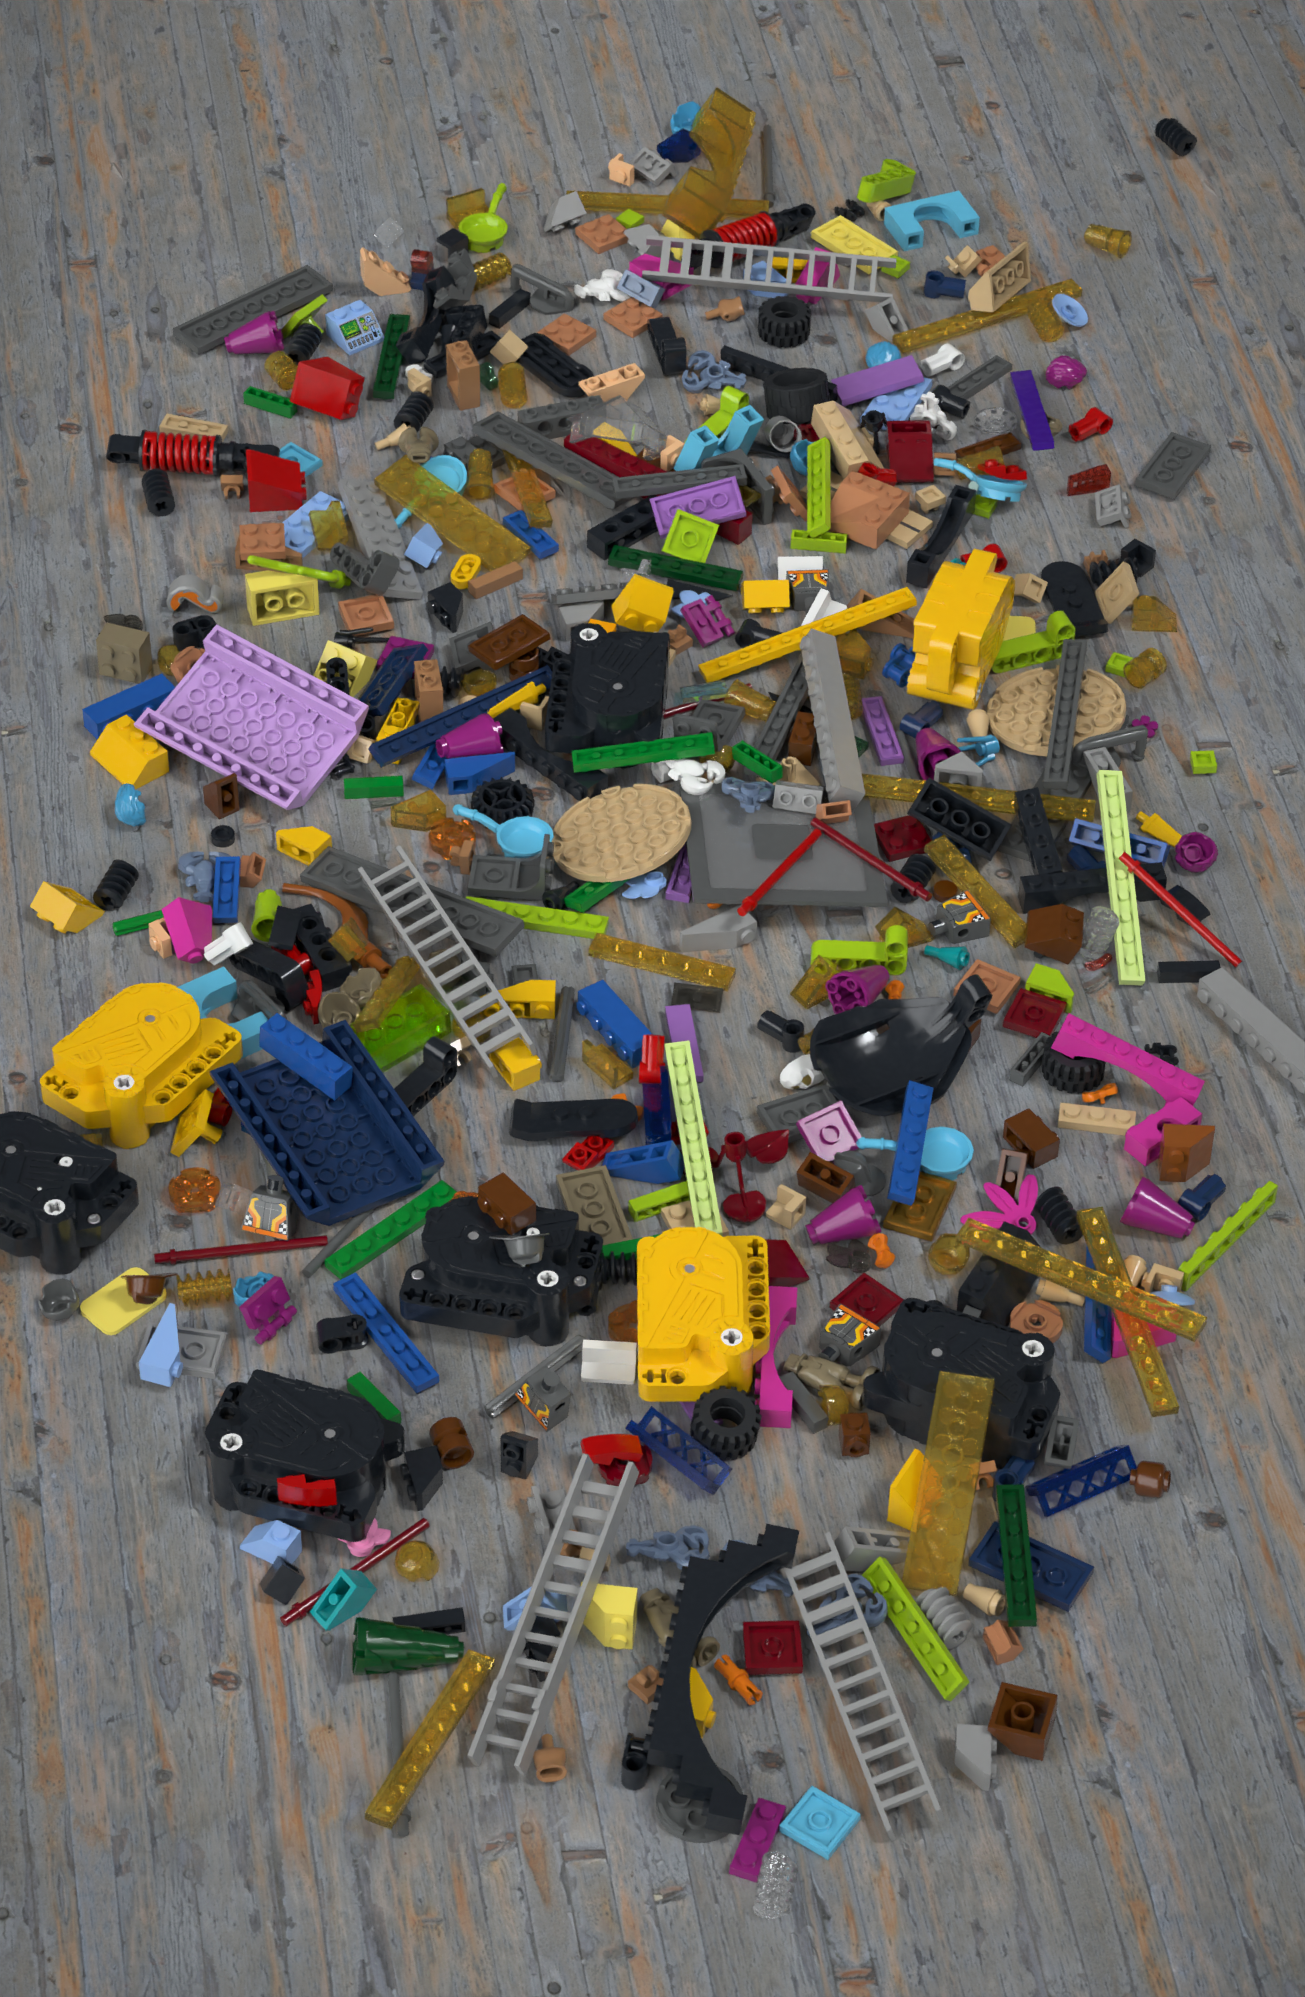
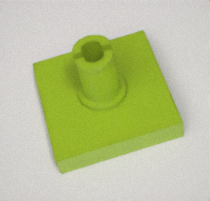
M323 294L290 318L281 329L284 339L297 331L299 326L306 323L317 326L323 335L324 331L313 319L328 301Z
M677 509L661 551L677 558L705 563L719 525Z

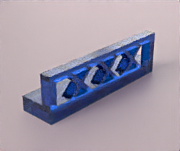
M660 1066V1083L642 1084L645 1145L671 1141L668 1066Z
M652 1406L639 1424L631 1419L625 1427L633 1435L639 1436V1440L681 1473L712 1495L716 1493L733 1469ZM656 1416L661 1421V1431L651 1433L646 1427ZM678 1433L681 1446L670 1448L667 1435ZM699 1449L701 1462L689 1463L687 1450ZM718 1464L723 1468L714 1481L707 1476V1465Z
M1117 1445L1072 1465L1071 1469H1062L1028 1484L1025 1488L1028 1496H1037L1044 1517H1049L1129 1481L1130 1473L1124 1476L1115 1473L1118 1461L1125 1459L1130 1473L1131 1469H1137L1129 1445ZM1098 1470L1107 1474L1104 1484L1101 1486L1091 1483L1095 1472ZM1075 1480L1084 1484L1081 1494L1077 1497L1068 1493L1072 1482ZM1055 1491L1061 1494L1058 1504L1050 1508L1045 1494Z

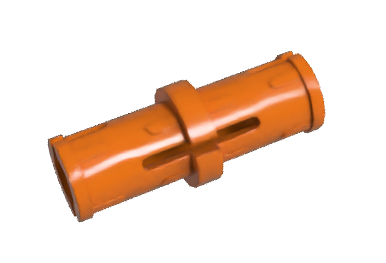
M728 1655L721 1656L725 1663L718 1658L714 1668L728 1681V1686L734 1691L737 1690L749 1705L756 1704L752 1697L759 1702L763 1692L751 1682L749 1674L744 1669H739Z

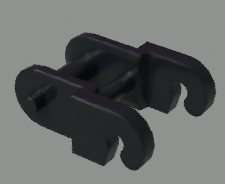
M847 199L845 202L850 210L842 207L839 208L838 206L834 208L837 216L841 215L852 222L856 221L858 215H865V210L857 205L856 201L852 200L850 202V199Z
M347 753L342 757L343 762L337 764L330 772H333L338 779L342 778L341 774L348 771L354 773L355 766L349 761Z
M1153 1043L1152 1048H1150L1149 1044L1144 1046L1146 1052L1158 1054L1160 1059L1174 1066L1179 1063V1059L1174 1056L1177 1052V1047L1174 1045Z

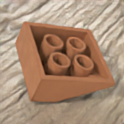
M851 471L841 482L831 500V529L828 531L847 534L848 539L877 549L909 514L910 493L861 473Z

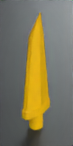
M529 682L526 686L490 708L487 714L494 718L510 707L513 710L520 709L522 702L534 705L538 703V695L546 692V687L544 684L535 687L534 682Z
M1140 811L1136 816V819L1143 823L1140 827L1141 831L1168 843V845L1174 848L1182 837L1156 813L1149 817Z

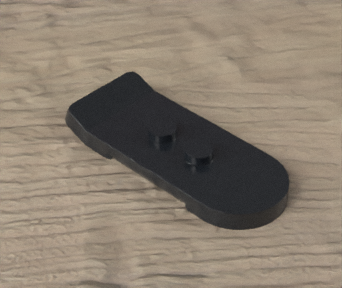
M533 333L521 339L528 348L516 362L560 395L566 397L586 395L579 386V381L594 377L593 372L588 367L579 364L543 334Z
M1066 561L1053 562L1045 566L1041 572V579L1048 582L1045 592L1053 611L1065 612L1075 627V636L1108 632V622L1104 619L1084 570L1080 566Z
M515 1099L511 1109L509 1134L514 1138L525 1141H545L548 1138L599 1136L600 1138L619 1137L635 1129L638 1124V1113L633 1103L623 1099L529 1102Z

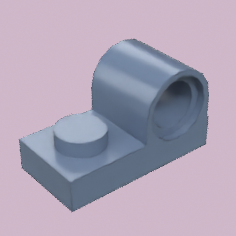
M627 269L617 286V289L653 308H657L665 291L664 287L646 280Z

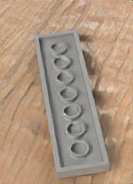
M340 479L338 488L363 555L369 560L373 552L381 550L397 557L400 561L396 575L386 592L381 596L420 600L423 592L410 558L404 555L406 547L398 526L394 521L395 518L382 484L375 481Z

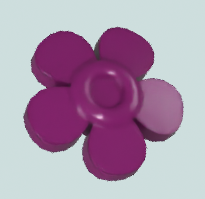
M1146 715L1141 716L1140 720L1134 719L1131 724L1132 727L1145 726L1148 730L1147 738L1154 737L1155 731L1158 729V723L1156 721L1150 722V717Z

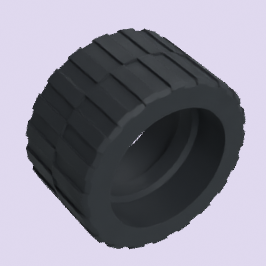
M786 369L769 375L763 382L766 413L769 420L775 416H785L795 424L811 422L814 405L830 401L827 375L819 369Z

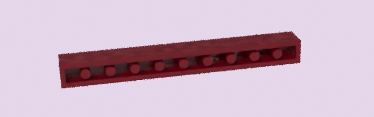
M578 428L564 438V447L618 477L666 472ZM639 496V497L645 499V498H647V497H649V496ZM746 510L747 516L719 523L716 534L737 545L741 544L752 534L753 513Z

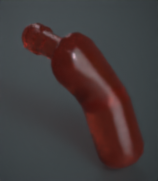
M1105 953L1098 960L1086 962V970L1095 971L1105 967L1112 961V955Z

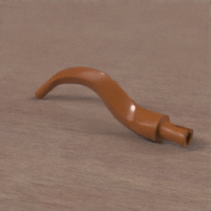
M283 883L282 892L315 896L336 907L342 915L340 939L347 951L362 967L375 968L379 972L381 979H386L391 975L392 966L381 958L382 952L368 939V920L360 907L350 900L322 889Z

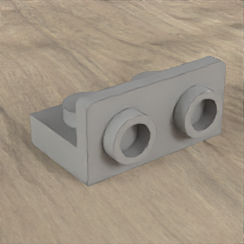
M643 147L628 163L634 166V171L656 186L667 175L673 178L677 176L673 169L675 166L669 159L666 158L664 160L657 151H651L646 147Z
M1120 484L1095 492L1096 516L1099 526L1121 520L1125 528L1129 527V518L1132 515L1128 506L1131 501L1127 491L1123 492Z
M777 780L773 808L816 814L817 804H821L824 787Z
M537 1485L531 1486V1497H527V1504L530 1514L535 1513V1532L537 1535L541 1534L544 1545H547L566 1496L563 1489L539 1494ZM572 1521L570 1529L576 1530L574 1522Z

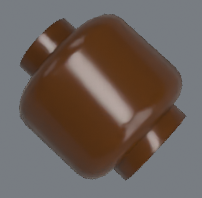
M1143 1460L1139 1462L1137 1469H1131L1130 1485L1135 1486L1137 1495L1161 1498L1164 1492H1169L1171 1471L1167 1470L1164 1463Z

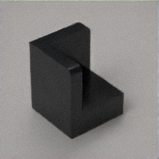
M455 228L437 237V242L448 248V258L454 252L459 253L464 248L468 252V236Z
M1133 539L1121 549L1120 558L1123 561L1126 557L1133 559L1136 556L1139 565V577H1142L1154 568L1156 550L1137 539Z
M278 1556L261 1580L260 1586L264 1593L287 1605L304 1581L305 1576L300 1568Z

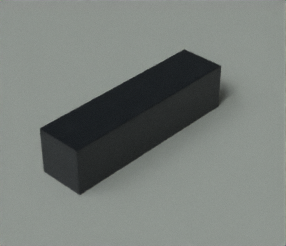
M521 288L489 313V324L500 329L530 305L531 293Z
M1219 960L1158 962V983H1198L1200 978L1220 969Z
M463 1607L393 1617V1623L397 1625L420 1627L422 1630L435 1631L446 1635L466 1632Z

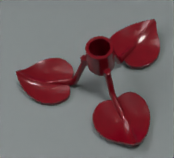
M788 1129L759 1134L748 1141H745V1136L742 1133L730 1132L724 1138L725 1145H721L719 1155L715 1149L708 1147L712 1173L713 1168L720 1166L725 1153L731 1162L736 1163L740 1194H731L723 1202L724 1213L729 1218L740 1222H753L763 1216L766 1210L765 1197L756 1190L745 1193L741 1161L746 1156V1153L750 1158L756 1157L757 1161L763 1164L781 1161L788 1152Z

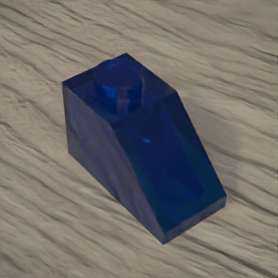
M682 128L657 145V152L664 160L667 158L672 163H688L701 154V137Z

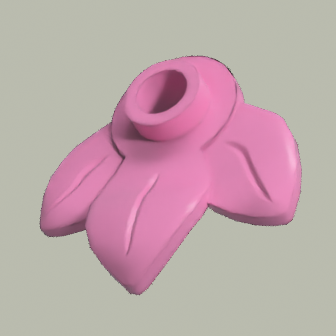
M374 1518L363 1540L358 1542L339 1540L347 1543V1547L352 1555L364 1557L371 1554L374 1546L385 1544L391 1537V1530L378 1528L377 1520Z

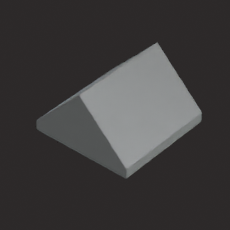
M960 752L935 765L934 780L978 806L980 805L983 770L963 752Z

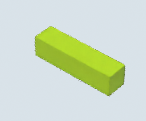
M792 529L790 549L846 554L847 534L826 532L812 539L806 530Z
M687 1181L628 1200V1212L633 1220L638 1222L661 1214V1208L689 1201Z

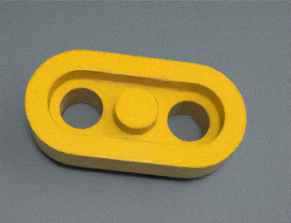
M465 554L459 558L450 575L451 583L456 588H468V581L477 577L481 570L480 558L474 554Z

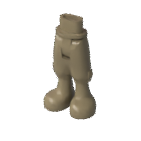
M414 427L404 430L399 437V448L407 454L408 459L413 463L427 462L432 452L439 445L437 434L428 427H421L419 439H417V432Z
M791 1353L783 1368L787 1372L793 1371L801 1382L828 1396H840L848 1400L852 1407L858 1410L865 1408L862 1403L864 1379L871 1374L880 1372L879 1368L869 1366L863 1375H855L850 1373V1370L843 1365L824 1358L808 1356L804 1353L801 1356Z
M654 1588L642 1594L640 1600L644 1604L643 1611L656 1632L659 1643L665 1648L667 1636L673 1638L674 1634L673 1630H669L672 1613L678 1614L679 1607L674 1606L675 1602L668 1594H663L659 1588ZM707 1636L700 1640L691 1667L695 1668L696 1662L703 1667L715 1658L720 1649V1644L716 1638Z

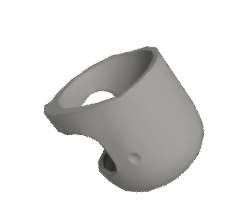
M775 416L768 420L765 425V438L779 451L790 452L793 445L802 440L801 431L798 426L785 416ZM794 429H796L797 439L794 444L784 449L779 448L787 445L792 440Z

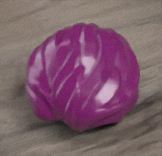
M1062 355L1055 358L1047 367L1046 380L1058 389L1062 386L1071 389L1074 385L1082 382V379L1087 374V369L1080 361Z
M1191 832L1185 834L1175 845L1176 862L1183 869L1190 872L1206 871L1217 860V845L1211 838L1202 833Z

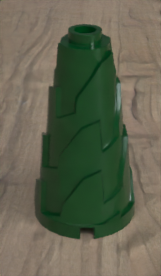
M360 1617L355 1619L353 1631L355 1639L352 1644V1670L354 1675L417 1670L418 1668L434 1667L442 1664H457L458 1659H463L464 1642L459 1641L458 1636L422 1630L420 1627L397 1625L388 1621Z

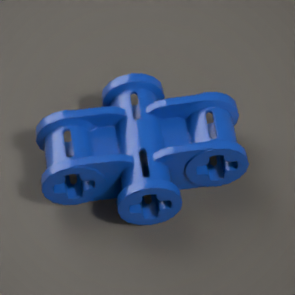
M903 643L897 644L892 649L890 660L885 664L882 675L885 678H891L900 688L908 684V676L910 675V669H912V663L915 661L916 655L913 652V646L908 650Z

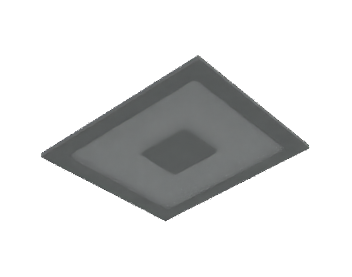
M713 783L712 788L703 795L688 794L679 784L680 797L688 806L692 821L686 847L693 903L742 904L743 899L751 896L803 840L816 829L811 826V821L816 817V814L773 808V799L759 802L761 804L760 810L748 813L745 811V808L740 807L739 799L722 792V783ZM822 786L824 790L821 804L830 803L826 786ZM864 787L865 795L854 810L851 809L852 815H849V821L829 823L827 825L880 859L868 788ZM822 833L821 837L757 904L776 906L817 905L825 907L866 906L875 908L887 907L888 901L883 873Z

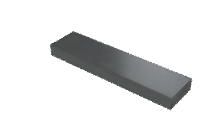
M996 355L947 388L951 394L967 400L1010 372L1012 364Z

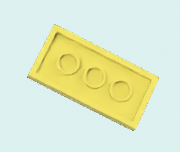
M841 215L811 231L812 239L834 253L890 258L892 255L898 256L897 250ZM856 265V267L867 274H870L872 271V266Z

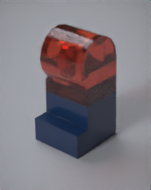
M414 249L411 255L412 279L410 287L411 289L423 291L422 284L427 272L434 270L433 255L430 251Z

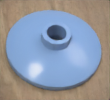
M1065 294L1054 296L1052 299L1053 307L1063 322L1077 327L1086 325L1088 315L1080 303Z
M1161 1285L1160 1291H1154L1142 1296L1143 1301L1156 1304H1195L1193 1298L1177 1292V1286Z

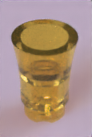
M1090 224L1085 231L1084 240L1092 247L1102 249L1118 258H1123L1130 248L1132 234L1129 230H1119Z
M998 445L988 450L956 459L957 463L969 468L976 475H990L977 468V464H983L985 460L997 459L998 462L1004 464L1002 452ZM957 471L960 480L967 478L964 474Z
M483 449L473 450L468 460V474L464 493L471 499L485 500L495 494L491 453Z
M739 679L732 683L724 700L725 704L745 707V715L767 722L776 704L775 701L770 700V697L750 688Z

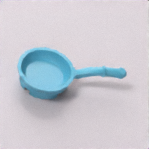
M439 455L430 458L420 466L416 473L415 482L421 496L411 502L406 508H403V511L394 519L398 529L412 516L415 510L426 504L427 501L436 505H443L446 502L451 504L463 495L466 487L467 471L464 464L458 458L449 455Z
M935 458L933 460L934 466L951 469L952 471L957 470L971 481H975L978 484L977 494H981L980 496L1003 501L1009 497L1011 498L1010 501L1019 502L1021 492L1027 487L1025 482L1019 480L1001 479L992 475H976L969 468L957 463L956 460L952 461L942 458Z
M460 804L455 805L452 809L455 815L469 818L472 821H478L496 833L497 842L502 848V852H504V857L530 858L536 856L542 851L544 834H550V842L554 838L552 828L547 822L539 818L529 816L515 817L499 825L488 816L479 813L476 809L472 810Z
M934 1127L927 1129L920 1171L952 1181L957 1179L958 1174L961 1172L963 1174L966 1171L967 1165L972 1160L974 1149L971 1141L964 1133L953 1128ZM861 1137L856 1142V1145L862 1150L888 1149L895 1151L897 1141L885 1140L883 1137L881 1139Z

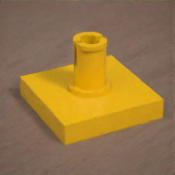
M205 1089L179 1115L170 1153L179 1157L199 1136L213 1144L219 1141L223 1130L207 1123L214 1093Z

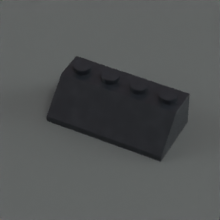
M931 778L927 779L907 812L908 815L989 861L996 854L1012 824Z
M1003 1222L958 1290L956 1311L963 1313L966 1305L982 1311L981 1319L1008 1326L1012 1310L1025 1300L1050 1259L1029 1231L1008 1222Z

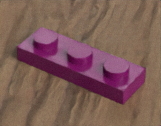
M758 1798L729 1867V1874L752 1882H758L779 1831V1826L786 1814L785 1805Z

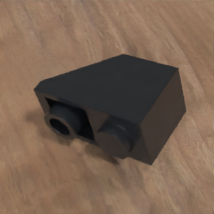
M449 582L428 591L427 608L452 633L457 632L463 614V594Z
M515 1431L503 1433L500 1437L501 1472L511 1477L527 1480L538 1457V1438Z
M436 1445L404 1452V1464H400L402 1478L409 1482V1485H407L409 1501L415 1502L417 1511H421L426 1507L443 1484V1468Z
M536 1616L531 1632L561 1638V1633L554 1619ZM527 1641L523 1651L527 1656L526 1659L552 1663L558 1647ZM529 1669L531 1673L535 1672L539 1682L545 1681L549 1673Z

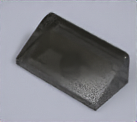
M674 982L671 1006L690 1004L691 1010L720 1013L724 989Z

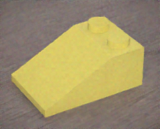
M268 570L245 574L247 610L253 626L319 615L318 579Z

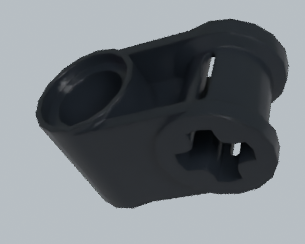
M353 1314L337 1318H324L318 1321L316 1331L319 1350L323 1353L332 1354L339 1351L364 1348L369 1341L368 1334L365 1331L367 1329L366 1319L361 1315ZM357 1335H358V1342H356V1340H355V1336H357Z
M628 1733L625 1743L621 1783L626 1789L639 1790L647 1783L651 1764L646 1763L648 1752L643 1751L645 1739L634 1737L633 1733Z

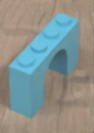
M960 191L885 207L884 225L903 251L923 247L924 230L918 222L924 220H939L947 223L959 238L979 233L980 217Z
M751 405L735 411L728 428L719 439L706 425L690 432L674 466L675 471L701 469L704 459L740 448L747 455L764 418Z
M221 967L177 987L193 997L200 1011V1019L207 1018L206 1015L213 1009L238 999L236 980L225 967ZM262 1011L238 1022L228 1024L241 1033L242 1058L262 1050L259 1047L260 1026L268 1020Z

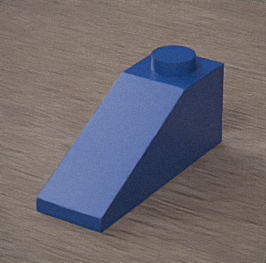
M673 1140L606 1153L602 1166L606 1165L608 1173L612 1177L655 1184L681 1180L684 1170L683 1155Z

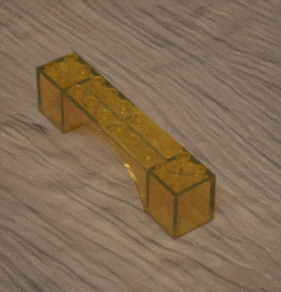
M717 87L696 113L689 132V136L698 144L708 159L712 171L690 166L670 192L662 216L697 239L700 238L703 231L717 228V223H722L727 217V210L731 205L730 200L734 195L733 190L738 183L736 180L741 173L739 170L744 163L742 160L747 153L745 150L750 144L748 140L752 136V129L756 124L754 121L756 113Z

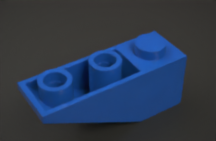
M515 752L444 759L445 779L449 795L473 793L478 785L483 784V781L490 782L491 778L499 780L500 777L503 778L515 772Z

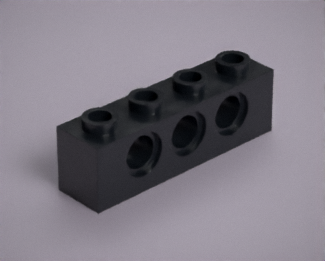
M651 495L587 530V548L605 561L609 558L614 545L630 547L657 532L658 528L650 503V499L657 496Z
M1038 787L1015 792L1014 809L1034 875L1063 872Z
M312 904L295 908V910L302 912L294 945L301 954L306 953L309 956L313 970H319L322 992L341 987L350 973H352V965L349 959L344 958L340 944L334 942L331 929L325 927L321 913L319 911L316 912Z

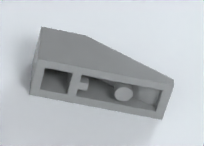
M1106 747L1083 752L1098 801V771H1120ZM1123 776L1126 811L1130 813L1133 791Z
M740 904L681 931L679 949L681 952L738 948L756 939L757 921L749 913L745 916H740L737 912L741 906Z
M845 1526L834 1541L844 1568L848 1571H866L879 1556L886 1558L890 1565L918 1559L922 1555L912 1533Z

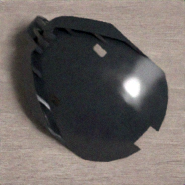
M975 974L962 982L951 1003L940 997L878 999L866 1007L857 1006L821 1019L815 1026L810 1039V1058L813 1068L816 1071L822 1072L826 1081L832 1087L827 1090L838 1100L867 1114L886 1117L902 1113L909 1080L933 1087L932 1104L944 1097L957 1076L971 1047L972 1036L968 1028L984 1015L993 995L980 976ZM887 1024L889 1029L878 1034L876 1029Z

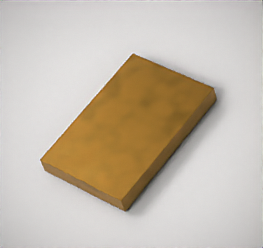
M919 1171L916 1195L912 1206L893 1201L883 1221V1228L932 1242L956 1190L957 1182Z

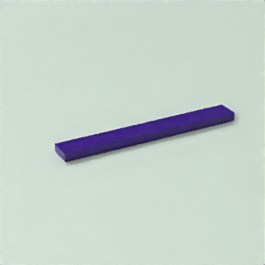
M1032 371L1010 372V379L1032 450L1053 449L1054 439Z

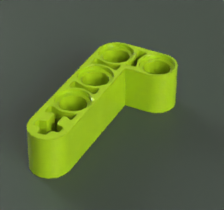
M884 159L879 173L862 177L857 199L866 203H873L908 194L911 192L916 172L896 160Z
M732 386L725 387L720 398V409L700 427L706 425L719 439L728 428L735 411L749 405L748 393Z
M1064 611L1053 612L1048 617L1046 631L1003 641L991 669L995 673H1003L1060 659L1063 640L1075 638L1074 625Z
M893 925L886 930L885 942L817 940L811 945V968L820 973H839L845 970L881 965L887 969L889 975L903 974L907 967L908 932L903 926Z

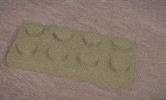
M606 1165L556 1175V1184L565 1209L579 1214V1230L599 1234L603 1238V1245L633 1239Z

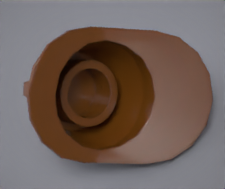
M178 1273L121 1276V1278L126 1280L128 1295L133 1298L135 1303L152 1304L157 1298L162 1296L166 1277L174 1276Z

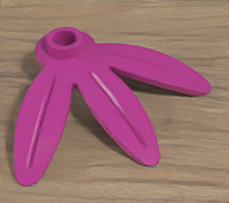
M1029 1174L1023 1180L1019 1191V1205L1000 1186L990 1182L984 1183L983 1187L987 1196L1004 1214L979 1211L963 1215L960 1219L964 1225L982 1229H999L1005 1221L1029 1231L1032 1235L1036 1229V1221L1031 1215L1038 1195L1036 1177ZM1019 1222H1026L1028 1225L1022 1227L1019 1225Z

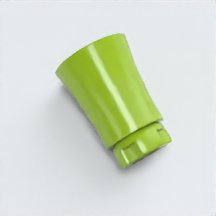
M266 889L258 893L255 902V914L251 931L255 938L263 942H269L277 906H282L280 896L272 889Z

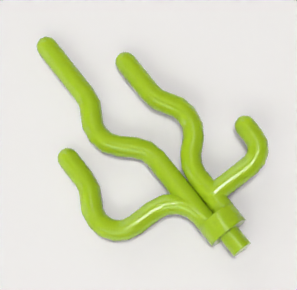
M250 555L247 558L249 564L327 581L333 588L341 589L344 585L349 586L351 583V579L346 577V574L340 570L327 572Z

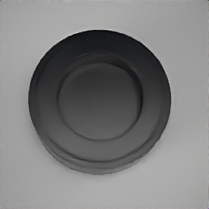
M227 825L213 828L211 831L212 844L220 848L231 846L235 842L234 829Z

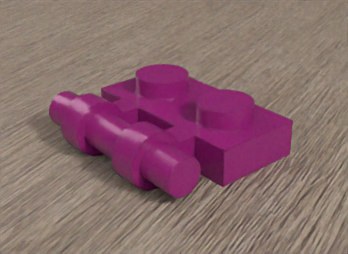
M713 595L705 598L708 604L706 606L702 599H698L682 606L680 610L703 648L722 640L724 635L721 631H724L727 637L735 634L731 620L725 617L721 610L720 602L716 601ZM711 614H714L718 622H715Z
M272 1277L240 1306L248 1328L259 1329V1333L255 1336V1341L260 1345L266 1340H271L277 1335L276 1331L282 1326H287L292 1321V1317L297 1313L296 1308L292 1305L286 1309L284 1307V1304L290 1300V1297L281 1277ZM274 1314L275 1319L269 1323L268 1318Z

